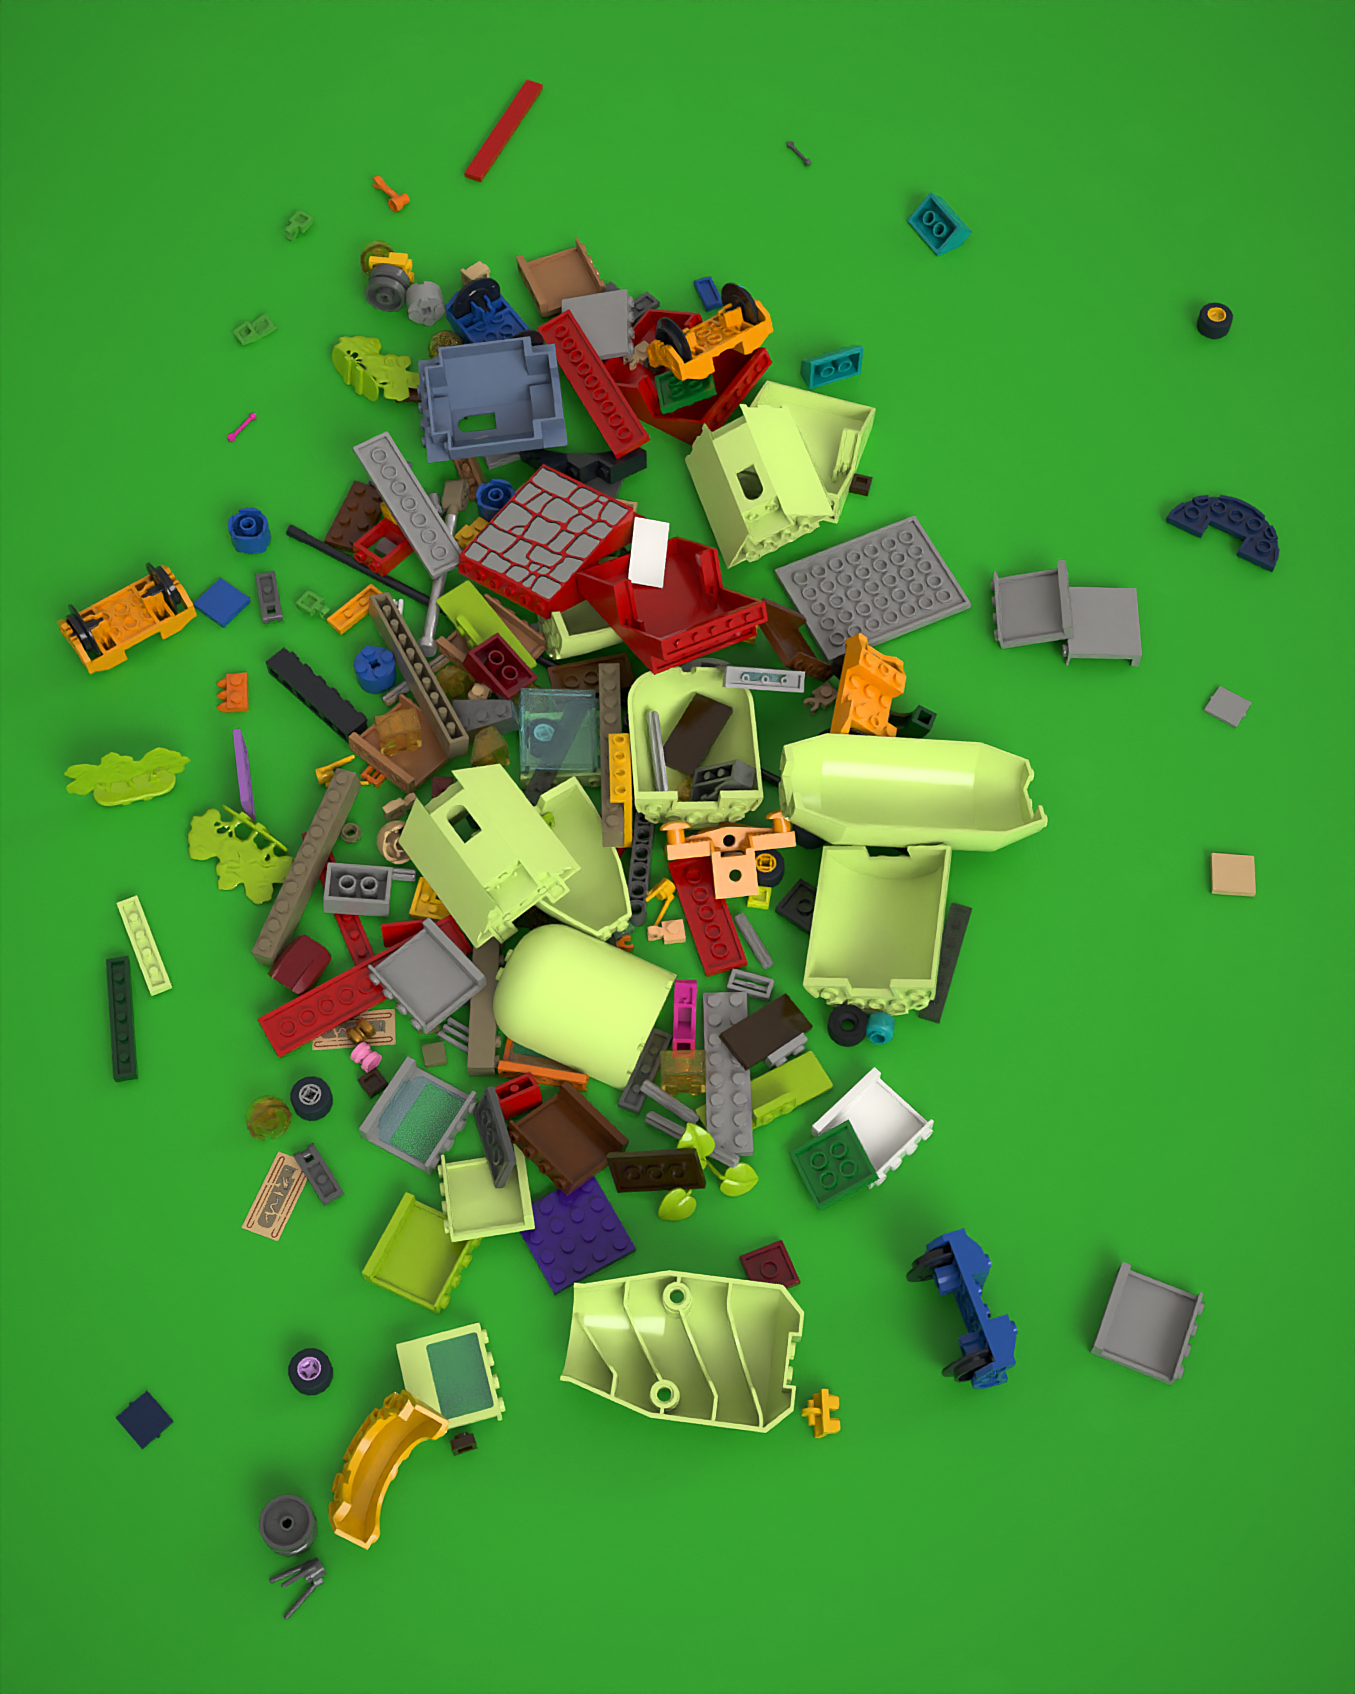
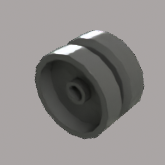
M380 264L375 266L370 272L364 292L366 300L379 310L387 312L398 311L405 303V293L410 285L408 275L394 265Z
M288 1494L276 1497L265 1506L259 1519V1531L265 1543L276 1554L292 1557L302 1554L311 1547L317 1536L318 1524L308 1503L298 1496Z

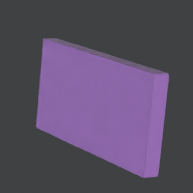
M235 729L233 730L241 804L244 813L255 821L248 750L242 731Z

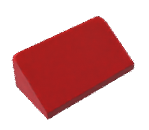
M424 919L381 924L384 947H392L423 930L422 922H424Z

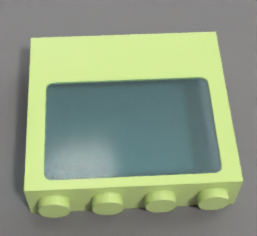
M480 1323L396 1344L405 1389L448 1419V1429L496 1416L498 1421L503 1420L501 1412L505 1411L503 1398H497L495 1389L500 1388L497 1374L492 1375L490 1366H494L492 1352H486L485 1344L489 1343L486 1329L481 1330Z

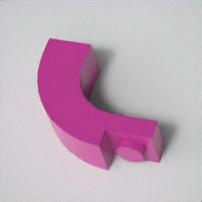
M675 979L672 1059H695L697 980Z

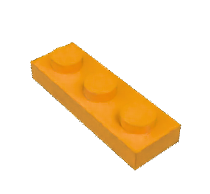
M373 584L368 585L327 618V623L342 635L369 613L370 596L381 594L382 592Z

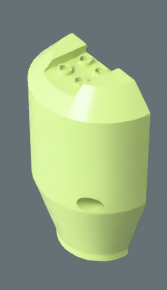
M671 1270L585 1284L574 1283L571 1331L565 1366L560 1381L572 1382L645 1416L656 1419L767 1433L793 1412L796 1386L786 1384H791L793 1367L789 1366V1359H794L796 1342H800L802 1337L804 1311L783 1285ZM682 1293L684 1296L682 1302L673 1303L670 1297L672 1294ZM667 1390L671 1392V1398L665 1402L660 1401L657 1396L658 1393Z

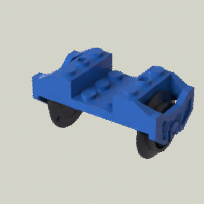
M481 278L467 283L445 305L446 319L463 344L528 336L531 338L532 346L544 344L542 335L536 330L529 329L500 294V286L492 278Z
M964 1228L943 1234L926 1245L925 1254L913 1261V1269L906 1275V1279L909 1282H922L933 1279L940 1296L953 1293L968 1334L959 1336L957 1340L963 1357L946 1366L941 1373L944 1377H954L955 1382L958 1383L971 1381L973 1389H986L1005 1383L1008 1380L1006 1370L1016 1364L1014 1349L1018 1331L1013 1320L1010 1321L1008 1314L989 1320L991 1317L989 1307L982 1302V1288L991 1268L990 1258L988 1254H984L982 1247L966 1234Z

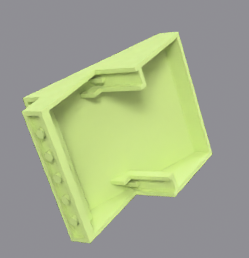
M766 381L750 407L771 405L772 408H779L781 405H788L796 425L802 432L832 503L831 508L834 515L824 519V521L837 524L849 493L854 473H856L872 429L876 408ZM754 465L737 473L745 497L749 500L760 497L763 487Z

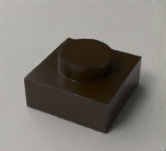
M468 1433L458 1434L454 1437V1440L450 1441L454 1456L477 1449L473 1433L469 1435Z

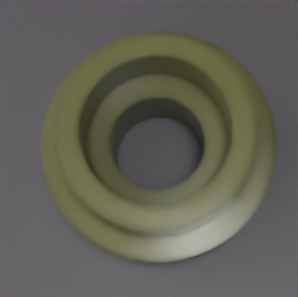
M347 823L341 829L340 835L344 842L351 844L360 840L362 832L358 825Z

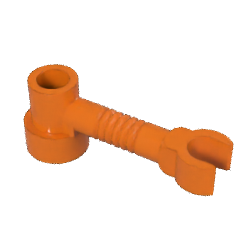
M379 175L372 178L376 182L372 184L373 187L382 190L391 197L388 200V205L393 212L396 213L402 210L403 206L410 203L406 193L398 195L385 184V181Z

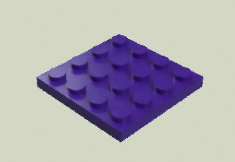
M592 1177L568 1196L563 1191L556 1190L533 1202L532 1211L535 1229L519 1231L554 1295L636 1251L633 1242L595 1177Z

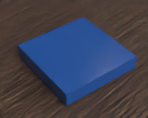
M220 578L193 605L195 609L224 628L251 600L248 596Z

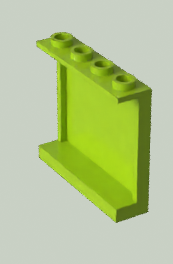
M406 1192L363 1269L362 1275L365 1281L439 1314L442 1308L445 1309L451 1298L449 1294L452 1288H457L461 1280L460 1273L463 1267L467 1268L472 1259L471 1252L474 1247L479 1246L482 1238L452 1242L450 1233L446 1234L444 1220L448 1219V1215H443L442 1212L416 1201L414 1195Z

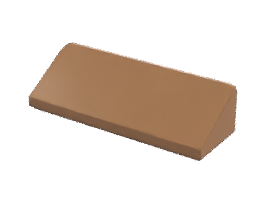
M477 457L453 460L460 479L468 480L470 489L469 501L471 503L477 501L476 492L478 487L484 482L485 484L487 483Z

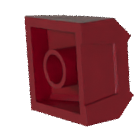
M307 935L297 936L278 957L267 974L291 991L303 995L315 988L329 965L331 957L324 946Z

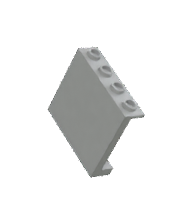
M627 289L562 299V313L567 310L571 311L601 360L627 356L629 362H632V354H635L632 339L635 337L632 327L634 314L631 311V307H634V300L632 296H629Z
M1065 560L1057 561V569L998 578L997 572H993L994 580H991L992 592H995V596L992 597L993 608H996V613H993L994 624L997 625L994 635L996 642H1000L1002 649L1074 638L1069 576Z
M1070 587L1074 638L1061 639L1064 640L1062 657H1065L1066 665H1069L1071 658L1130 659V666H1139L1142 648L1136 588Z
M430 918L422 922L423 930L375 968L370 964L368 965L370 972L368 977L374 985L377 986L379 984L383 988L382 992L389 1001L393 999L397 1003L396 1008L403 1016L407 1014L411 1018L410 1023L417 1031L421 1029L425 1035L487 986L485 976Z
M1122 1261L1090 1353L1173 1385L1176 1379H1181L1185 1368L1181 1363L1183 1357L1187 1358L1191 1345L1188 1344L1190 1336L1194 1337L1198 1327L1195 1319L1197 1315H1201L1205 1302L1201 1301L1203 1293L1200 1292L1196 1296L1131 1271V1265Z

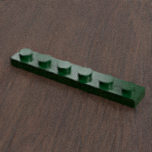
M128 956L106 959L113 1076L115 1082L138 1079L130 959Z

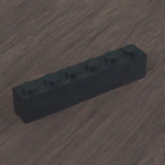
M282 648L266 661L269 674L345 742L349 744L348 737L353 732L360 736L368 729L366 716L362 712L358 713L354 710L353 705L348 700L344 701L335 688L328 687L325 680L319 675L316 676L309 665L306 663L302 664L294 652H289L287 649Z

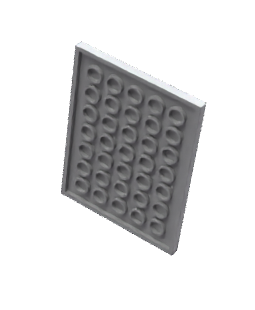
M915 515L775 569L774 573L795 610L806 618L807 621L804 625L829 664L837 656L846 653L845 640L858 633L866 636L869 646L874 647L971 607L968 597Z

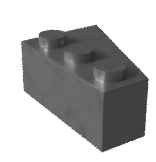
M511 699L452 700L453 710L469 737L468 745L522 729L521 711Z
M736 759L695 769L689 802L718 801L720 791L750 790L754 782L755 768Z

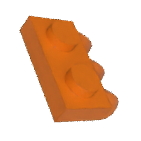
M247 672L226 674V678L216 683L218 687L225 689L216 695L217 698L224 700V702L217 706V709L225 713L249 711Z

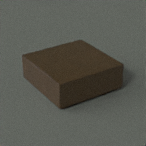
M854 473L849 492L868 496L873 477Z
M376 1067L357 1080L370 1099L388 1086V1082Z

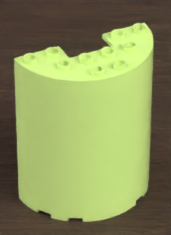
M834 844L823 846L803 981L804 988L813 997L818 998L820 996L826 999V1004L836 1008L844 1004H851L862 1009L866 1015L884 1011L891 1016L908 1014L909 1009L913 1008L915 1010L924 1009L928 1006L930 1000H934L952 856L951 846L938 844L937 846H925L923 844L908 846L907 850L910 857L907 855H900L898 857H888L885 855L870 857L866 846L860 845L840 846Z

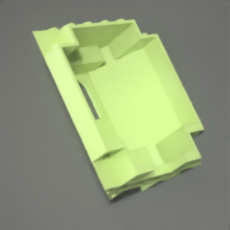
M740 404L744 415L711 432L704 423L702 434L697 436L692 445L693 450L691 454L685 458L727 569L746 559L750 563L760 559L761 556L769 552L776 551L779 547L795 541L798 537L811 533L814 529L820 527L818 522L834 515L831 508V500L802 432L796 425L788 405L772 408L771 405L747 407L746 404ZM754 465L762 484L763 492L757 499L749 500L745 497L737 473Z
M501 764L453 770L452 773L458 781L450 785L439 796L433 798L426 806L416 797L398 842L476 949L493 936L502 944L518 931L512 921L547 895L554 904L571 891L564 881L579 871L581 867ZM470 814L482 831L464 843L453 826Z

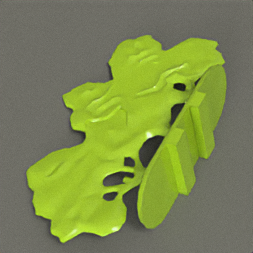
M357 335L351 338L345 336L340 337V343L334 345L332 361L336 370L343 376V381L347 385L352 384L357 394H363L371 401L378 399V387L384 389L385 398L402 401L410 397L408 388L416 389L417 385H420L419 373L406 371V368L411 365L410 356L380 355L379 350L382 346L378 338ZM356 352L358 354L357 358L352 359L354 357L351 355ZM357 363L363 364L366 369L364 370V369H363L359 364H357Z
M157 747L147 752L140 761H134L131 756H120L118 753L110 752L101 758L100 765L80 764L70 766L64 775L76 780L68 784L66 790L69 794L75 793L77 795H87L93 790L95 801L103 806L119 804L124 806L132 804V801L141 799L147 801L151 800L152 797L166 794L172 790L176 783L175 774L184 771V765L191 760L186 756H181L180 752L162 747Z
M222 805V808L233 817V821H221V815L215 808L208 809L202 816H193L190 822L192 829L187 834L188 843L190 844L189 856L191 859L207 860L215 856L220 859V862L216 865V873L220 876L218 890H233L239 883H244L246 896L255 904H262L264 901L271 900L273 893L272 884L284 883L293 864V858L290 856H275L273 848L276 846L284 852L289 850L277 841L265 826L259 822L256 824L244 812L238 814L225 805ZM216 822L221 823V824L218 825V826H215V825H214ZM240 823L252 830V833L246 840H240L235 835V827ZM223 826L226 829L230 827L225 833H217V829ZM230 831H232L233 833L232 837H229L228 835ZM258 834L270 842V844L260 850L253 839ZM267 854L270 855V859L268 861L265 860Z

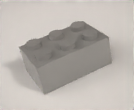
M328 862L323 898L324 913L389 917L393 867Z

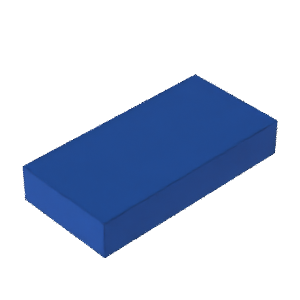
M711 276L694 281V287L706 312L723 307L722 298Z

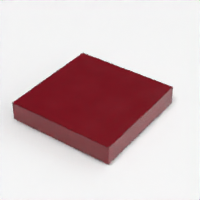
M782 1240L739 1256L749 1281L780 1284L786 1289L800 1284V1279Z

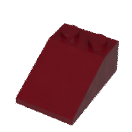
M496 633L469 651L462 663L475 680L506 700H509L538 679L499 633Z

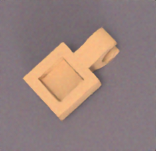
M683 919L662 921L661 927H647L648 941L663 939L664 945L686 941Z

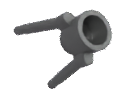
M317 1557L270 1578L269 1582L274 1583L300 1572L281 1584L282 1588L302 1577L305 1578L308 1584L313 1581V1584L284 1615V1619H288L316 1587L324 1583L322 1577L327 1573Z

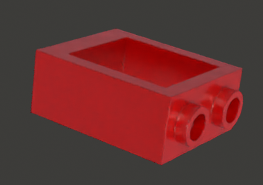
M387 518L382 519L353 543V556L356 561L363 563L372 572L378 573L382 577L414 552L400 527ZM385 537L397 545V547L381 559L368 550V548L380 538Z

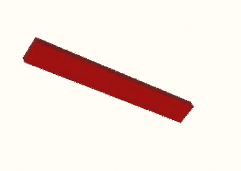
M526 80L465 171L466 178L482 182L543 90V84Z
M307 832L301 834L303 840H304V838H305ZM332 851L319 877L324 890L328 862L336 863ZM333 913L354 965L356 966L375 956L359 916Z

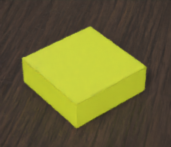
M758 886L759 894L748 896L747 907L768 910L772 887Z

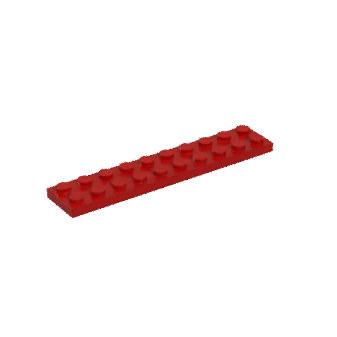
M567 310L539 326L537 330L542 335L546 344L555 343L557 363L616 459L650 441L649 435L571 311Z
M452 915L435 923L465 956L473 953ZM416 934L258 1018V1022L278 1058L289 1054L388 1000L382 992L383 988L379 984L377 986L374 985L368 977L370 975L368 965L370 964L375 968Z

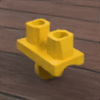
M820 1389L819 1393L812 1395L813 1400L807 1401L808 1408L801 1410V1416L808 1418V1425H814V1438H822L827 1434H835L840 1431L839 1418H830L829 1412L838 1409L839 1397L829 1394L828 1389Z

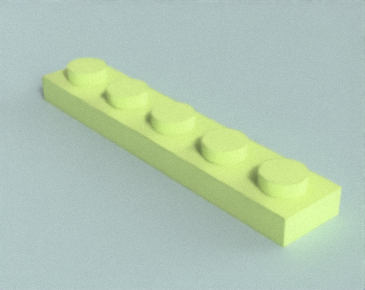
M136 895L116 903L151 996L171 989V982L138 896Z

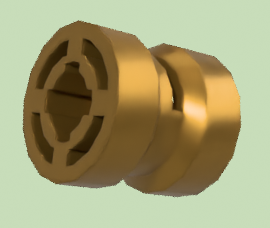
M361 1017L356 1022V1026L350 1027L345 1034L357 1047L360 1043L365 1042L367 1038H372L376 1031L366 1019Z

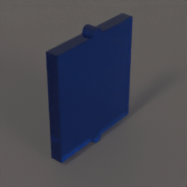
M148 1391L142 1394L136 1401L130 1402L129 1407L116 1417L142 1449L156 1437L159 1438L160 1434L174 1422Z

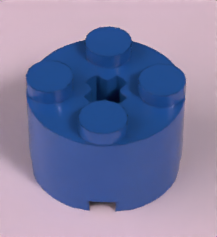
M492 479L490 480L491 482L486 484L484 482L477 489L478 514L487 522H490L515 495L511 484L505 480Z
M243 508L235 516L233 514L229 518L228 529L233 546L237 552L253 554L266 551V547L271 541V533L267 518L260 510L256 508Z
M365 646L356 656L354 661L356 678L365 692L380 694L383 690H389L395 685L397 670L391 651L382 647Z

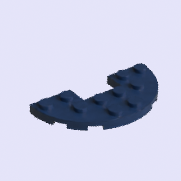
M1220 495V497L1198 496L1189 502H1182L1176 506L1166 518L1165 522L1199 538L1202 537L1209 525L1244 541L1237 552V556L1270 572H1273L1279 557L1277 533L1273 525L1270 526L1265 520V515L1245 501Z

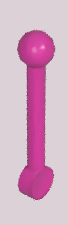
M250 413L249 418L233 434L227 436L228 441L234 442L235 436L251 420L256 419V414Z

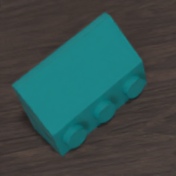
M932 192L929 193L907 220L938 256L960 247L972 233L945 200Z
M851 345L802 360L800 374L809 390L861 374L864 348L858 345Z

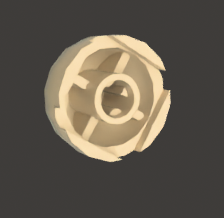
M400 820L384 824L376 838L379 853L386 860L394 864H403L410 860V857L398 842L406 822Z

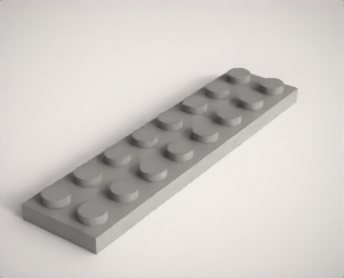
M388 431L352 448L353 453L431 579L433 580L457 568L459 554L462 550Z
M747 992L703 993L707 1131L713 1137L716 1145L737 1156H753L750 1069L745 1071L719 1038L723 1031L748 1017Z

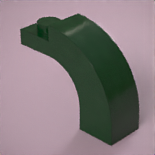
M920 705L910 713H898L890 710L888 723L897 728L896 737L920 739L931 731L937 714Z

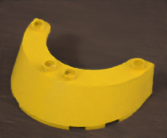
M402 1390L400 1394L394 1392L387 1396L380 1410L375 1407L348 1446L343 1456V1460L346 1463L343 1466L342 1473L336 1474L331 1492L335 1494L333 1502L331 1501L328 1505V1516L335 1534L368 1550L372 1543L377 1541L380 1535L382 1502L390 1481L397 1475L399 1465L408 1458L411 1450L420 1442L427 1439L437 1440L439 1437H443L448 1430V1419L407 1390Z

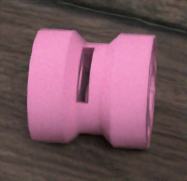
M362 1042L352 1051L350 1059L357 1064H361V1068L368 1073L378 1066L382 1056L376 1051L372 1052L371 1047L366 1042Z

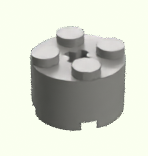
M423 281L424 284L418 285V283H415L407 289L405 293L409 318L416 323L429 327L442 318L445 313V305L440 287L433 282Z

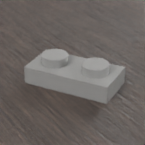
M804 1033L800 1034L767 1056L764 1063L769 1069L774 1065L776 1067L783 1065L788 1061L786 1057L792 1053L796 1056L805 1049L804 1045L808 1041Z

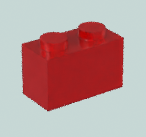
M531 1072L495 1087L504 1121L543 1104L540 1086Z

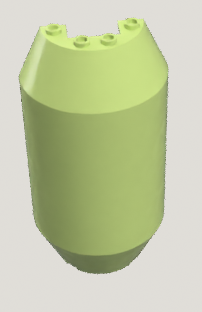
M826 733L783 746L779 768L782 772L781 782H779V802L782 815L791 823L831 844L908 848V846L919 844L925 846L944 844L951 846L952 850L993 852L1033 835L1047 826L1048 818L1044 814L1043 807L1038 805L1034 814L1032 799L1029 798L1027 792L1029 783L1034 778V770L1031 769L1029 760L981 742Z

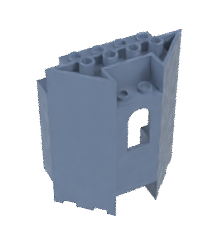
M528 336L438 348L439 356H435V359L418 361L420 385H417L418 397L422 399V402L418 404L420 414H423L424 418L420 419L421 430L425 431V436H422L423 448H427L428 463L567 445L555 343L532 346L531 338ZM495 413L497 429L463 432L458 427L459 421L464 417ZM484 435H488V437H486V438L474 439V438H478V437H481V436H484Z

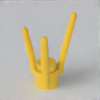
M350 755L328 766L315 769L319 784H325L326 788H328L334 776L333 769L351 762L355 756ZM360 781L361 785L369 784L368 781Z
M663 878L649 891V896L645 898L647 902L655 896L659 900L666 899L653 926L660 924L670 902L675 898L672 893L676 890V887L667 878Z

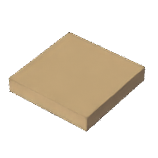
M1211 853V894L1254 897L1256 894L1254 856Z

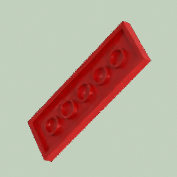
M710 856L684 858L667 863L705 976L709 977L730 971L733 968L737 969L747 966L748 962L725 898L715 899Z

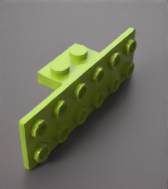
M469 580L436 600L437 605L454 624L458 634L466 639L471 650L496 633H499L530 669L537 666L536 661Z
M808 1051L750 1081L752 1130L770 1123L782 1114H788L794 1108L833 1088L832 1082L812 1051ZM705 1104L697 1108L696 1113L700 1116L699 1119L707 1131Z

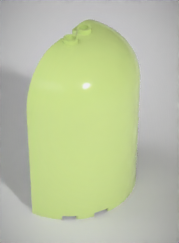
M676 666L656 675L648 671L641 675L630 688L628 694V721L634 802L638 813L642 812L645 815V819L649 822L657 824L659 822L684 821L691 825L690 828H684V830L720 827L721 822L729 820V822L734 823L745 818V813L749 810L755 811L764 798L753 697L749 689L722 687L724 670L695 666L690 669V672H683L681 667ZM696 693L732 707V715L699 768L737 759L755 768L752 788L750 790L720 791L718 801L689 802L693 778L665 766L668 791H656L647 713L652 711L658 712L662 744L664 746Z
M548 924L533 929L518 942L514 950L509 949L504 960L507 962L505 968L500 967L495 979L499 982L493 997V1014L497 1025L512 1041L624 1091L677 974L567 925Z

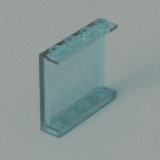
M520 688L518 696L520 773L528 774L530 769L592 770V773L596 772L597 768L601 767V756L597 755V749L600 748V736H597L596 729H599L600 719L596 717V710L599 709V698H595V690Z

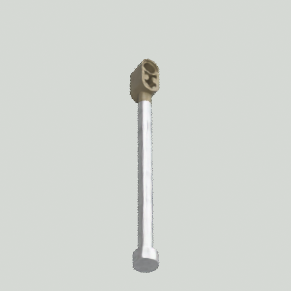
M467 479L447 480L445 482L442 507L446 513L445 524L453 537L458 513L466 511L470 491ZM447 573L433 580L423 636L417 641L424 657H432L436 654L437 644L434 639L440 613V607L437 605L436 600L443 596Z

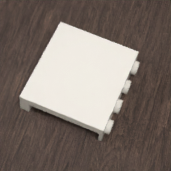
M875 1067L812 1126L811 1135L816 1138L849 1119L880 1178L867 1186L869 1189L875 1184L879 1186L886 1179L887 1175L885 1174L890 1169L896 1170L902 1163L901 1159L906 1154L910 1156L917 1149V1143L921 1139L925 1141L933 1133L932 1127L934 1123L932 1119L927 1122L880 1079L881 1072Z

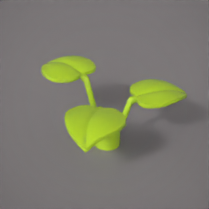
M690 1122L686 1124L685 1130L678 1141L677 1149L696 1148L702 1170L707 1166L719 1179H722L720 1190L724 1194L740 1196L750 1191L756 1185L759 1178L749 1164L739 1162L734 1168L728 1166L725 1170V1175L720 1174L710 1164L709 1160L705 1158L715 1148V1141L711 1134L696 1124ZM681 1187L670 1190L660 1203L658 1217L661 1220L679 1221L688 1218L696 1208V1200L693 1196H690L692 1189H687L686 1192Z

